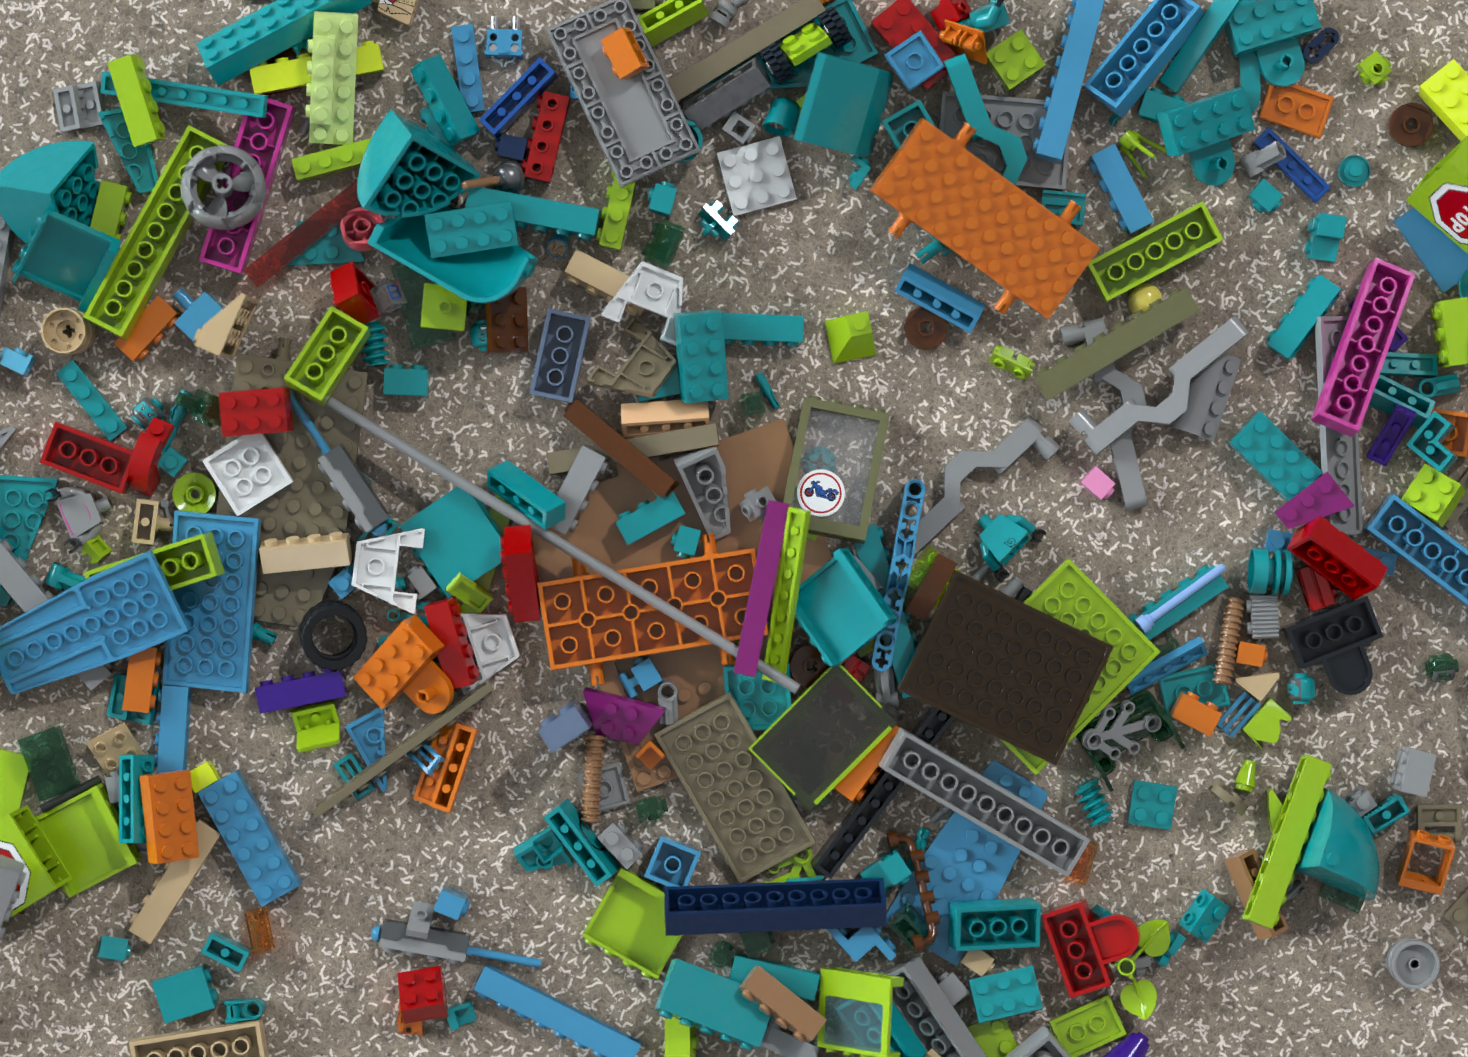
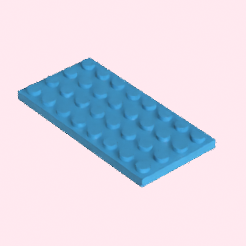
M181 510L174 511L172 544L203 533L212 532L225 574L172 591L190 630L165 641L162 684L248 693L261 518Z

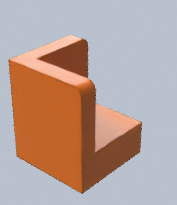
M652 739L635 754V757L639 758L650 770L666 756L664 751Z

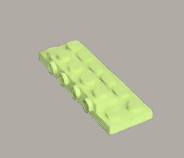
M314 11L313 40L308 39V53H312V61L307 63V74L311 75V83H307L306 96H311L310 105L306 104L305 118H310L309 143L338 145L353 143L359 14Z

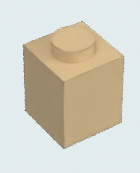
M984 950L966 951L960 960L962 964L981 977L985 973L988 975L995 966L993 963L994 957Z

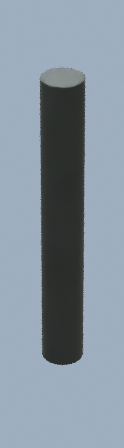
M97 775L39 805L41 811L45 813L90 788L101 784L100 776Z

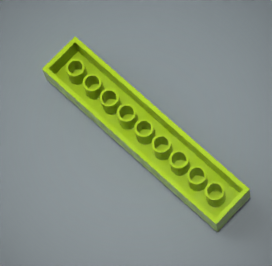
M190 125L187 126L83 317L87 321L125 341L128 340L194 219L188 212L181 195V178L186 165L198 152L208 147L227 144ZM225 162L213 163L218 174ZM198 178L197 195L201 203H203L212 183Z

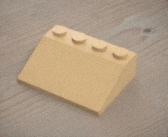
M241 293L205 323L202 329L199 328L194 337L196 341L195 346L220 357L233 360L259 301Z

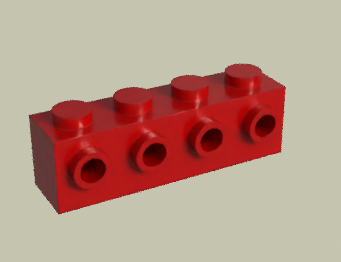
M544 91L543 96L539 95L536 108L540 110L538 117H534L531 127L535 131L533 139L529 138L526 151L530 152L528 160L524 159L522 164L525 178L551 184L570 105V97Z
M451 597L431 602L424 606L430 630L445 645L438 653V658L442 671L452 682L453 688L470 686L479 681V669L473 661V649L468 643L466 636L467 628L462 623L460 616L461 607L456 602V598Z

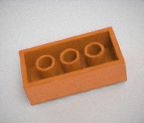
M190 770L139 775L148 863L161 864L199 858Z

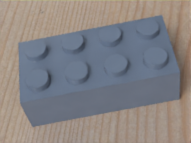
M548 308L529 394L573 403L592 321L591 317Z
M573 701L569 702L558 711V716L553 713L540 723L541 728L538 730V733L552 753L588 730L593 724L579 701L575 704Z

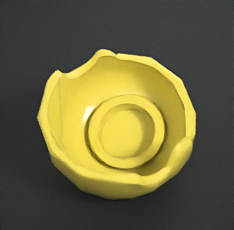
M1150 283L1136 286L1128 296L1130 311L1133 314L1139 310H1142L1143 313L1151 309L1149 304L1159 298L1162 300V293L1157 286Z

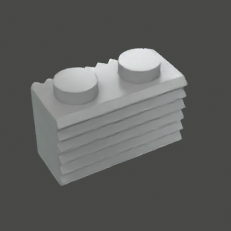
M1249 595V600H1245V611L1249 613L1250 620L1246 622V634H1250V639L1279 638L1278 595Z

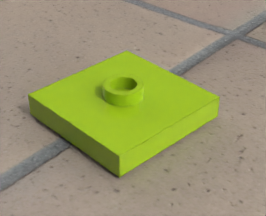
M424 283L420 328L464 332L467 300L441 285Z

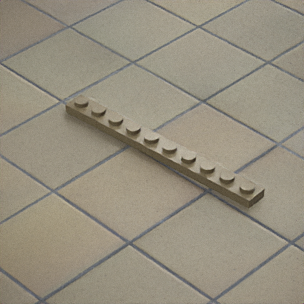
M488 678L314 805L312 812L317 818L321 815L325 817L335 809L333 806L339 802L343 804L352 797L351 793L355 790L361 791L370 784V779L375 776L376 778L381 777L387 772L386 768L392 763L394 765L400 763L405 758L404 755L410 750L412 753L423 745L421 742L429 738L431 740L440 733L439 729L444 725L447 727L451 726L458 720L457 716L462 712L467 714L474 709V704L477 701L488 699L493 694V683Z

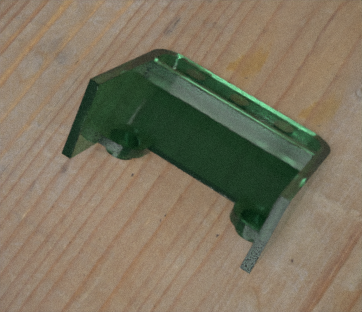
M1141 690L1125 699L1135 704V711L1128 716L1123 725L1140 721L1145 715L1150 713L1160 717L1162 725L1154 733L1142 729L1123 735L1124 737L1136 742L1149 735L1157 742L1173 737L1181 749L1185 748L1175 725L1150 691ZM1122 702L1112 707L1115 709L1116 715L1112 720H1109L1103 731L1109 730L1121 712L1120 705ZM1130 704L1126 706V710L1129 709ZM1110 710L1106 712V716L1110 714ZM1100 714L1093 718L1076 735V738L1097 774L1111 792L1114 789L1107 775L1115 770L1116 761L1108 758L1106 753L1100 749L1088 750L1082 745L1084 732L1096 726L1102 717ZM1113 739L1103 741L1109 746L1117 747L1121 752L1125 750L1124 746ZM1115 750L1112 751L1111 756L1115 754Z

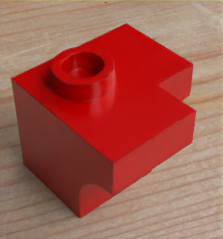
M940 0L938 7L930 13L939 31H944L946 29L945 20L959 23V21L970 18L969 11L971 9L966 0Z

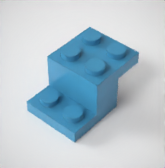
M880 927L854 928L849 933L846 931V928L827 929L855 962L875 945L889 961L897 956L895 943L888 936L883 937L880 934L882 932Z

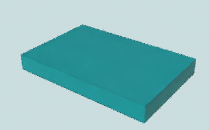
M1217 663L1175 672L1158 681L1166 719L1173 718L1169 715V712L1180 692L1187 694L1190 691L1200 697L1198 701L1204 704L1209 701L1219 708L1231 705L1227 686L1219 685L1212 681L1215 678L1213 673L1216 671L1214 667Z

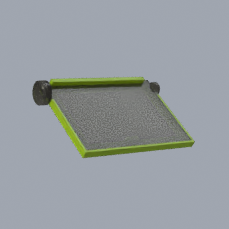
M842 665L829 667L748 749L797 798L795 803L803 811L806 808L811 811L903 717L888 702L882 707Z

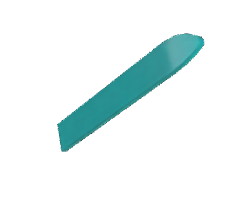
M1242 0L1238 7L1257 2V0ZM1254 52L1239 56L1240 87L1245 88L1251 113L1258 107L1261 95L1260 68Z

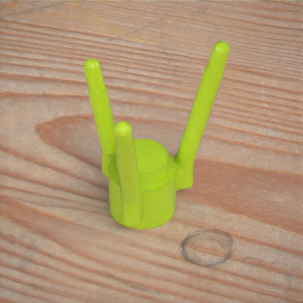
M1128 129L1118 142L1122 146L1120 150L1126 154L1143 178H1146L1147 174L1129 150L1133 152L1138 148L1149 157L1155 158L1153 153L1140 144L1141 141L1167 154L1166 148L1141 136L1136 131L1132 132Z

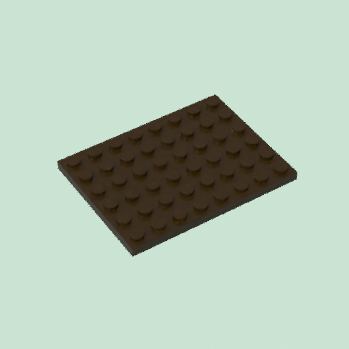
M955 570L897 689L1051 764L1057 765L1114 647Z

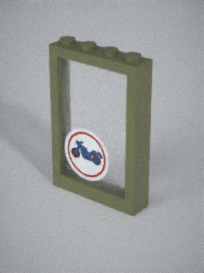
M810 395L808 398L804 397L783 503L790 504V507L811 511L808 534L865 544L890 414L885 413V410L873 408V411L867 410L859 404L847 406L838 400L827 402L822 401V398Z

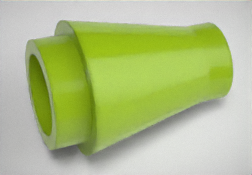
M1250 760L1243 761V765L1234 782L1236 784L1235 790L1252 793V790L1255 789L1256 762Z

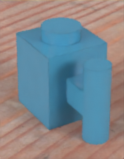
M644 656L632 662L634 666L631 668L634 677L629 679L626 672L618 675L630 698L638 695L634 686L640 684L642 690L645 691L663 681L650 657L645 659Z

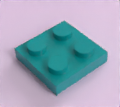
M1134 780L1127 823L1171 830L1178 787Z

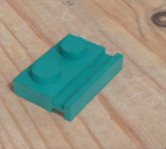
M1042 190L1041 205L1056 216L1061 215L1070 200L1080 205L1082 209L1079 210L1071 224L1083 226L1086 194Z

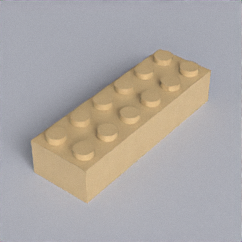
M263 1017L255 1020L133 1038L129 1042L131 1057H269Z

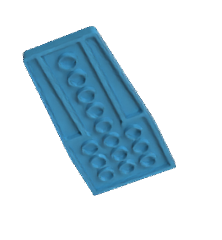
M150 550L97 573L0 626V674L8 691L11 694H17L129 657L189 631L190 627L153 551Z
M995 760L991 761L982 773L983 776L1042 809L1048 797L1045 790ZM955 811L924 852L925 862H921L922 870H928L930 882L926 883L928 891L933 890L935 903L931 904L933 912L938 911L940 924L936 925V939L925 948L957 966L966 951H955L948 945L949 902L997 899L1021 850ZM912 870V874L909 875L910 880L903 884L887 911V924L911 939L912 936L918 934L925 938L928 935V927L920 901L914 870Z

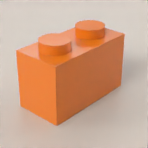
M621 27L601 39L603 44L602 50L606 57L610 58L613 64L612 70L618 78L629 80L650 67L631 28Z
M1190 691L1187 694L1180 692L1169 715L1210 737L1222 716V713L1217 711L1219 707L1209 701L1206 704L1198 701L1200 697Z

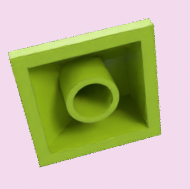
M868 311L824 321L833 364L876 355Z

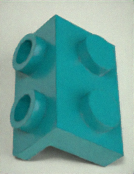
M1202 889L1183 915L1179 925L1207 944L1231 907L1205 889Z

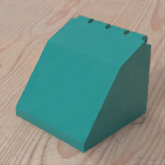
M819 51L793 139L854 155L869 157L870 153L873 152L876 142L875 134H878L882 121L881 114L884 113L889 97L887 93L890 92L893 83V72Z

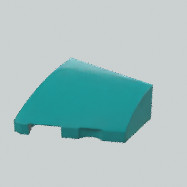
M550 826L514 847V856L526 872L536 871L539 868L553 869L554 865L567 863V867L574 865L560 839Z

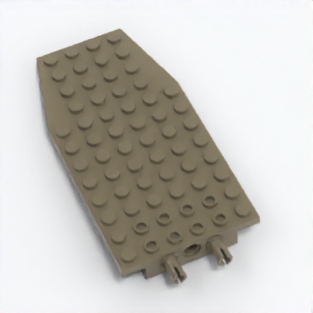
M278 337L277 356H274V358L237 354L233 391L288 387L285 384L284 377L295 362L289 358L292 339ZM348 369L330 398L337 399L363 415L369 372ZM290 388L330 449L332 450L343 443L356 463L361 427L327 407V403L322 407ZM293 408V431L265 433V436L294 482L239 515L242 517L261 518L259 548L261 543L269 538L285 540L290 536L305 538L311 534L325 536L333 532L347 533L350 512L342 503L344 498L340 492L337 494L330 485L332 480L328 474L324 475L319 469L318 464L320 462L318 458L323 456L322 452ZM242 435L226 437L225 446ZM219 489L216 514L237 516ZM259 553L254 620L299 627L303 616L309 609L322 602L329 586L328 582L331 580L336 567L263 574Z

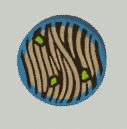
M555 235L549 238L546 249L550 256L561 258L567 254L569 243L563 236Z

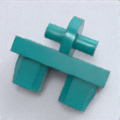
M718 200L709 205L706 203L698 215L703 219L700 224L705 228L702 232L704 237L710 233L714 238L720 236L726 242L734 233V229L739 222L732 215H729L725 220L719 215L724 208Z

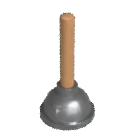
M505 161L495 170L492 177L463 181L461 187L464 190L494 185L500 191L518 194L523 189L524 174L519 164L514 161Z

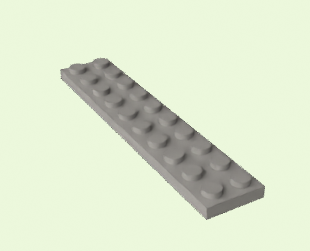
M1349 316L1316 317L1315 340L1318 399ZM1319 424L1322 475L1328 472L1354 504V507L1325 516L1324 518L1346 535L1363 534L1358 432L1349 437Z

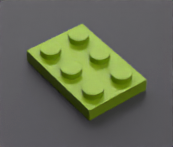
M1108 993L1049 1020L1057 1040L1072 1057H1078L1127 1034Z

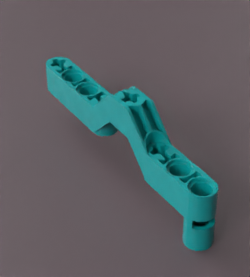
M965 53L944 61L965 121L977 130L972 136L973 141L986 139L998 145L1005 163V168L1001 175L1016 185L1028 159L1020 137L991 124Z

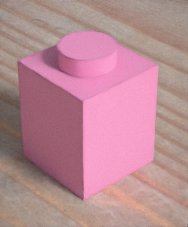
M1094 466L1080 482L1098 500H1102L1103 497L1108 499L1115 491L1112 487L1116 483L1097 466Z

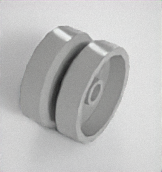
M1405 937L1396 941L1389 948L1386 955V966L1389 974L1400 984L1411 989H1421L1430 985L1436 979L1440 970V960L1436 951L1429 944L1414 937Z

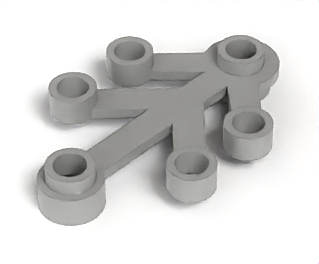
M1124 700L1120 705L1121 712L1110 729L1103 731L1109 720H1112L1116 715L1115 709L1106 705L1101 710L1102 717L1096 726L1084 732L1082 745L1088 750L1100 749L1111 760H1117L1121 756L1120 749L1103 742L1113 739L1124 746L1127 752L1135 755L1140 751V744L1134 740L1127 739L1123 735L1142 729L1152 733L1157 732L1161 728L1162 721L1160 717L1150 713L1145 715L1140 721L1123 725L1128 716L1135 711V704L1130 700ZM1130 704L1129 709L1126 710V706ZM1110 710V714L1106 716V712ZM1135 744V748L1131 750V746ZM1115 750V754L1111 756L1112 751Z

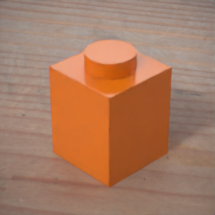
M1239 641V644L1236 645L1238 650L1235 651L1237 655L1234 658L1235 663L1262 667V664L1266 663L1268 650H1265V645Z

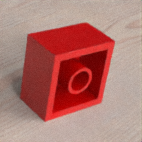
M353 261L330 272V287L334 293L333 303L338 310L341 309L343 313L363 325L381 317L375 284Z
M441 966L398 973L400 1011L405 1024L449 1017L446 983Z

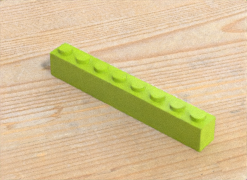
M1301 755L1242 919L1267 929H1273V926L1277 925L1280 917L1278 912L1281 905L1287 899L1286 890L1288 885L1293 882L1295 876L1294 868L1302 857V846L1309 838L1310 833L1308 830L1310 824L1315 821L1317 811L1315 810L1318 803L1324 797L1323 788L1332 775L1330 770L1332 764L1311 755Z

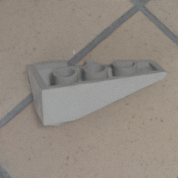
M717 448L692 450L673 459L707 534L714 533L715 540L731 533L726 467Z

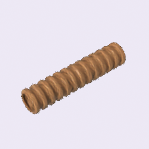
M1236 597L1226 598L1228 603L1225 605L1226 611L1223 613L1225 615V618L1222 619L1224 625H1221L1223 631L1220 632L1222 638H1219L1221 645H1218L1220 649L1217 652L1219 657L1216 658L1218 663L1214 667L1216 668V671L1213 673L1215 678L1212 679L1214 683L1229 686L1232 684L1230 679L1233 678L1231 673L1234 671V658L1237 656L1235 651L1238 650L1236 645L1239 644L1237 638L1240 637L1238 631H1241L1239 625L1242 624L1240 619L1243 618L1241 613L1244 611L1243 605L1245 604L1243 599Z
M588 734L585 736V739H587V742H585L587 749L584 752L587 754L584 756V759H586V763H584L586 769L583 770V773H585V776H583V780H585L583 787L585 789L582 790L584 794L582 800H584V803L581 804V807H583L581 821L598 823L600 822L598 815L601 814L599 808H601L599 804L601 798L599 795L602 794V791H600L602 787L600 781L603 780L601 774H603L601 760H604V757H602L604 753L602 747L605 745L602 742L605 740V737L603 735Z

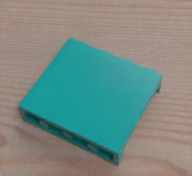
M46 208L43 216L38 215L34 227H36V230H31L26 240L29 243L28 246L23 245L19 257L21 260H16L11 272L15 274L12 282L15 283L19 275L80 301L78 311L86 313L117 255L121 240Z
M459 487L454 488L400 525L402 529L400 533L421 528L425 529L423 548L414 547L413 553L419 560H423L426 565L425 570L431 578H435L438 582V590L443 596L448 598L453 595L446 591V587L459 572L475 581L501 563L500 550L502 549L500 536H504L483 503Z
M848 548L836 550L833 553L834 557L800 585L795 612L797 624L807 632L810 643L815 648H818L822 654V660L830 667L843 664L897 620L893 611Z

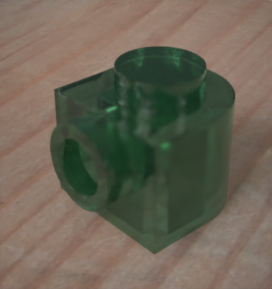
M717 940L709 953L712 965L718 968L727 966L735 955V951H733L734 946L726 940L722 942Z

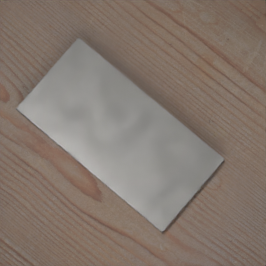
M609 0L546 29L548 37L621 188L701 151L629 0ZM621 27L631 28L650 66L629 80L620 79L614 74L612 70L613 64L602 50L603 44L601 39Z

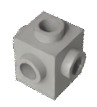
M768 486L758 492L754 488L744 494L745 500L741 501L739 505L743 515L749 521L756 518L761 521L765 518L768 500L776 501Z

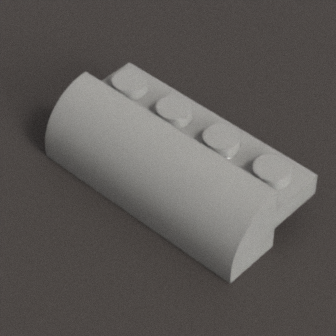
M1225 352L1191 379L1187 411L1170 424L1169 427L1214 442L1242 359Z

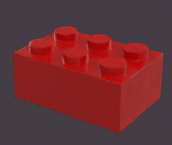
M290 387L219 393L222 437L293 431Z

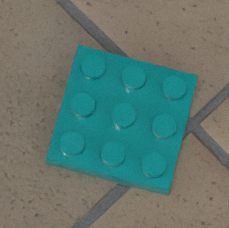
M788 663L786 676L790 678V665ZM735 665L723 666L725 694L731 691L753 730H767L792 705L791 691L778 683L762 679V673L756 671V676L750 677L735 674ZM792 721L784 729H792Z

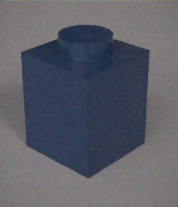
M502 134L501 139L497 138L494 151H498V157L523 162L526 156L528 139Z

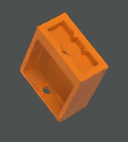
M1410 830L1396 874L1398 885L1441 895L1456 849L1453 840L1446 835H1431L1425 830ZM1415 842L1444 849L1435 877L1407 871Z

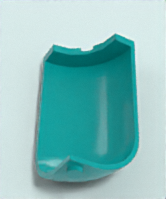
M445 206L431 213L449 211L454 209L449 206ZM424 215L406 218L398 216L396 219L389 218L385 222L377 223L367 244L456 295L479 303L497 301L513 293L527 278L531 277L539 261L538 258L518 245L431 258Z

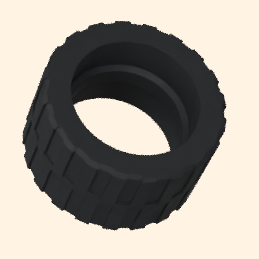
M327 600L326 602L317 603L303 616L299 626V639L306 656L313 664L318 665L322 669L335 671L350 667L361 658L362 653L366 649L367 629L359 613L349 604L338 600ZM329 616L345 618L352 625L354 632L353 640L349 647L338 654H324L316 648L313 642L315 626L322 619Z

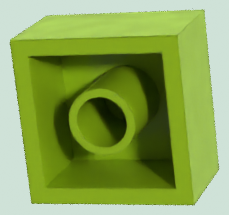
M1022 29L987 52L988 65L1007 92H1010L1046 66Z
M1424 463L1401 500L1422 516L1443 528L1466 493V490L1462 484Z

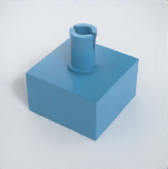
M182 288L172 296L186 310L174 323L194 342H196L194 337L199 328L202 329L205 323L225 308L211 293L205 291L196 301Z

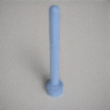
M1219 564L1151 614L1140 615L1135 619L1137 626L1146 634L1152 629L1156 620L1222 574L1226 569L1225 566Z

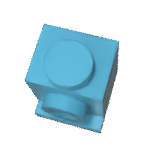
M5 347L0 355V359H2L0 364L17 373L28 376L37 356L28 354L27 357V352L18 347H15L14 350Z

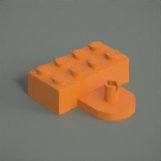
M416 614L403 620L353 677L381 709L395 703L405 693L422 711L436 714L448 708L454 698L452 682L433 661L445 645Z

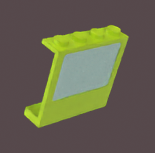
M841 967L821 968L819 1014L826 1018L827 1021L818 1032L817 1047L826 1048V1052L835 1053L840 1050L843 1051V1055L854 1056L857 1053L860 1054V1057H900V1052L890 1051L893 987L904 985V977Z

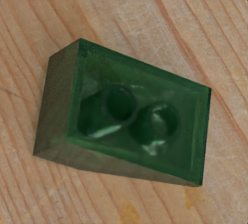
M60 725L17 740L39 802L63 794L80 785Z

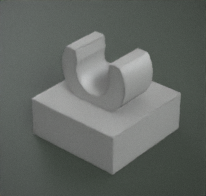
M1139 949L1135 950L1128 957L1132 958ZM1144 950L1135 960L1137 976L1146 975L1145 967L1151 966L1150 956Z

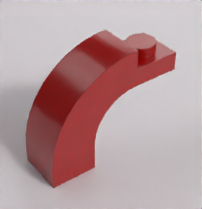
M153 417L145 433L141 432L132 452L128 470V482L132 490L148 497L153 495L161 480L158 474V462L162 450L174 430L172 424Z

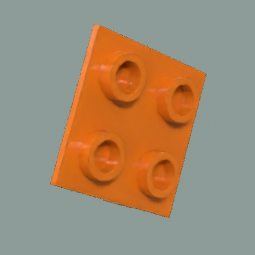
M945 20L946 29L940 32L939 39H942L944 43H948V46L955 55L959 56L965 53L967 59L987 65L988 59L984 32Z

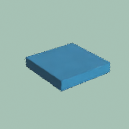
M921 30L884 55L908 92L945 68V65Z

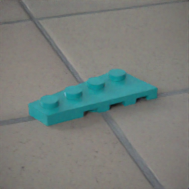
M121 108L98 112V116L138 194L152 192L158 181L151 145L143 147L133 146Z

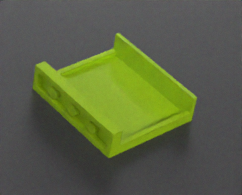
M103 783L35 817L73 880L61 886L63 893L68 895L69 898L143 860L135 843H119V813L114 803L110 804L108 793Z
M621 866L582 934L585 937L584 941L593 947L599 945L604 948L603 952L613 958L615 956L623 959L622 963L632 969L634 966L642 970L641 974L651 980L653 977L659 978L660 973L682 935L666 936L664 889L626 869L624 866Z

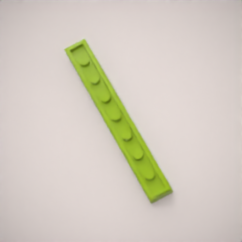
M788 507L765 663L786 675L811 515V511L796 507ZM762 675V679L775 682L767 676Z

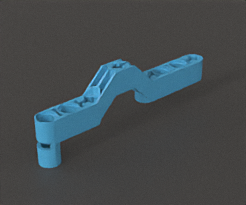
M918 479L909 480L904 485L893 555L883 596L885 602L890 606L891 599L888 598V594H892L896 590V594L900 596V599L894 602V607L898 606V611L890 608L897 617V620L875 637L871 657L872 666L880 672L888 670L892 664L904 597L912 568L917 530L925 495V485ZM912 483H916L920 488L917 495H912L909 492V486ZM909 504L914 505L917 509L913 517L905 514V507ZM903 518L915 520L914 525L912 523L909 525L912 535H908L907 539L901 533V529H905L907 522L902 523ZM901 558H903L904 563H907V568H903L899 576V567L895 566V563L900 562ZM883 634H889L892 638L891 643L887 646H883L879 642L880 636ZM878 647L883 650H890L889 654L884 653V659L887 660V664H883L882 667H879V664L875 662L876 659L881 657V651L877 652Z

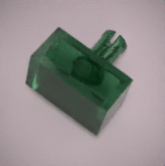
M200 389L196 390L194 397L179 392L175 404L189 409L188 413L194 416L193 420L211 428L213 424L221 426L218 396Z

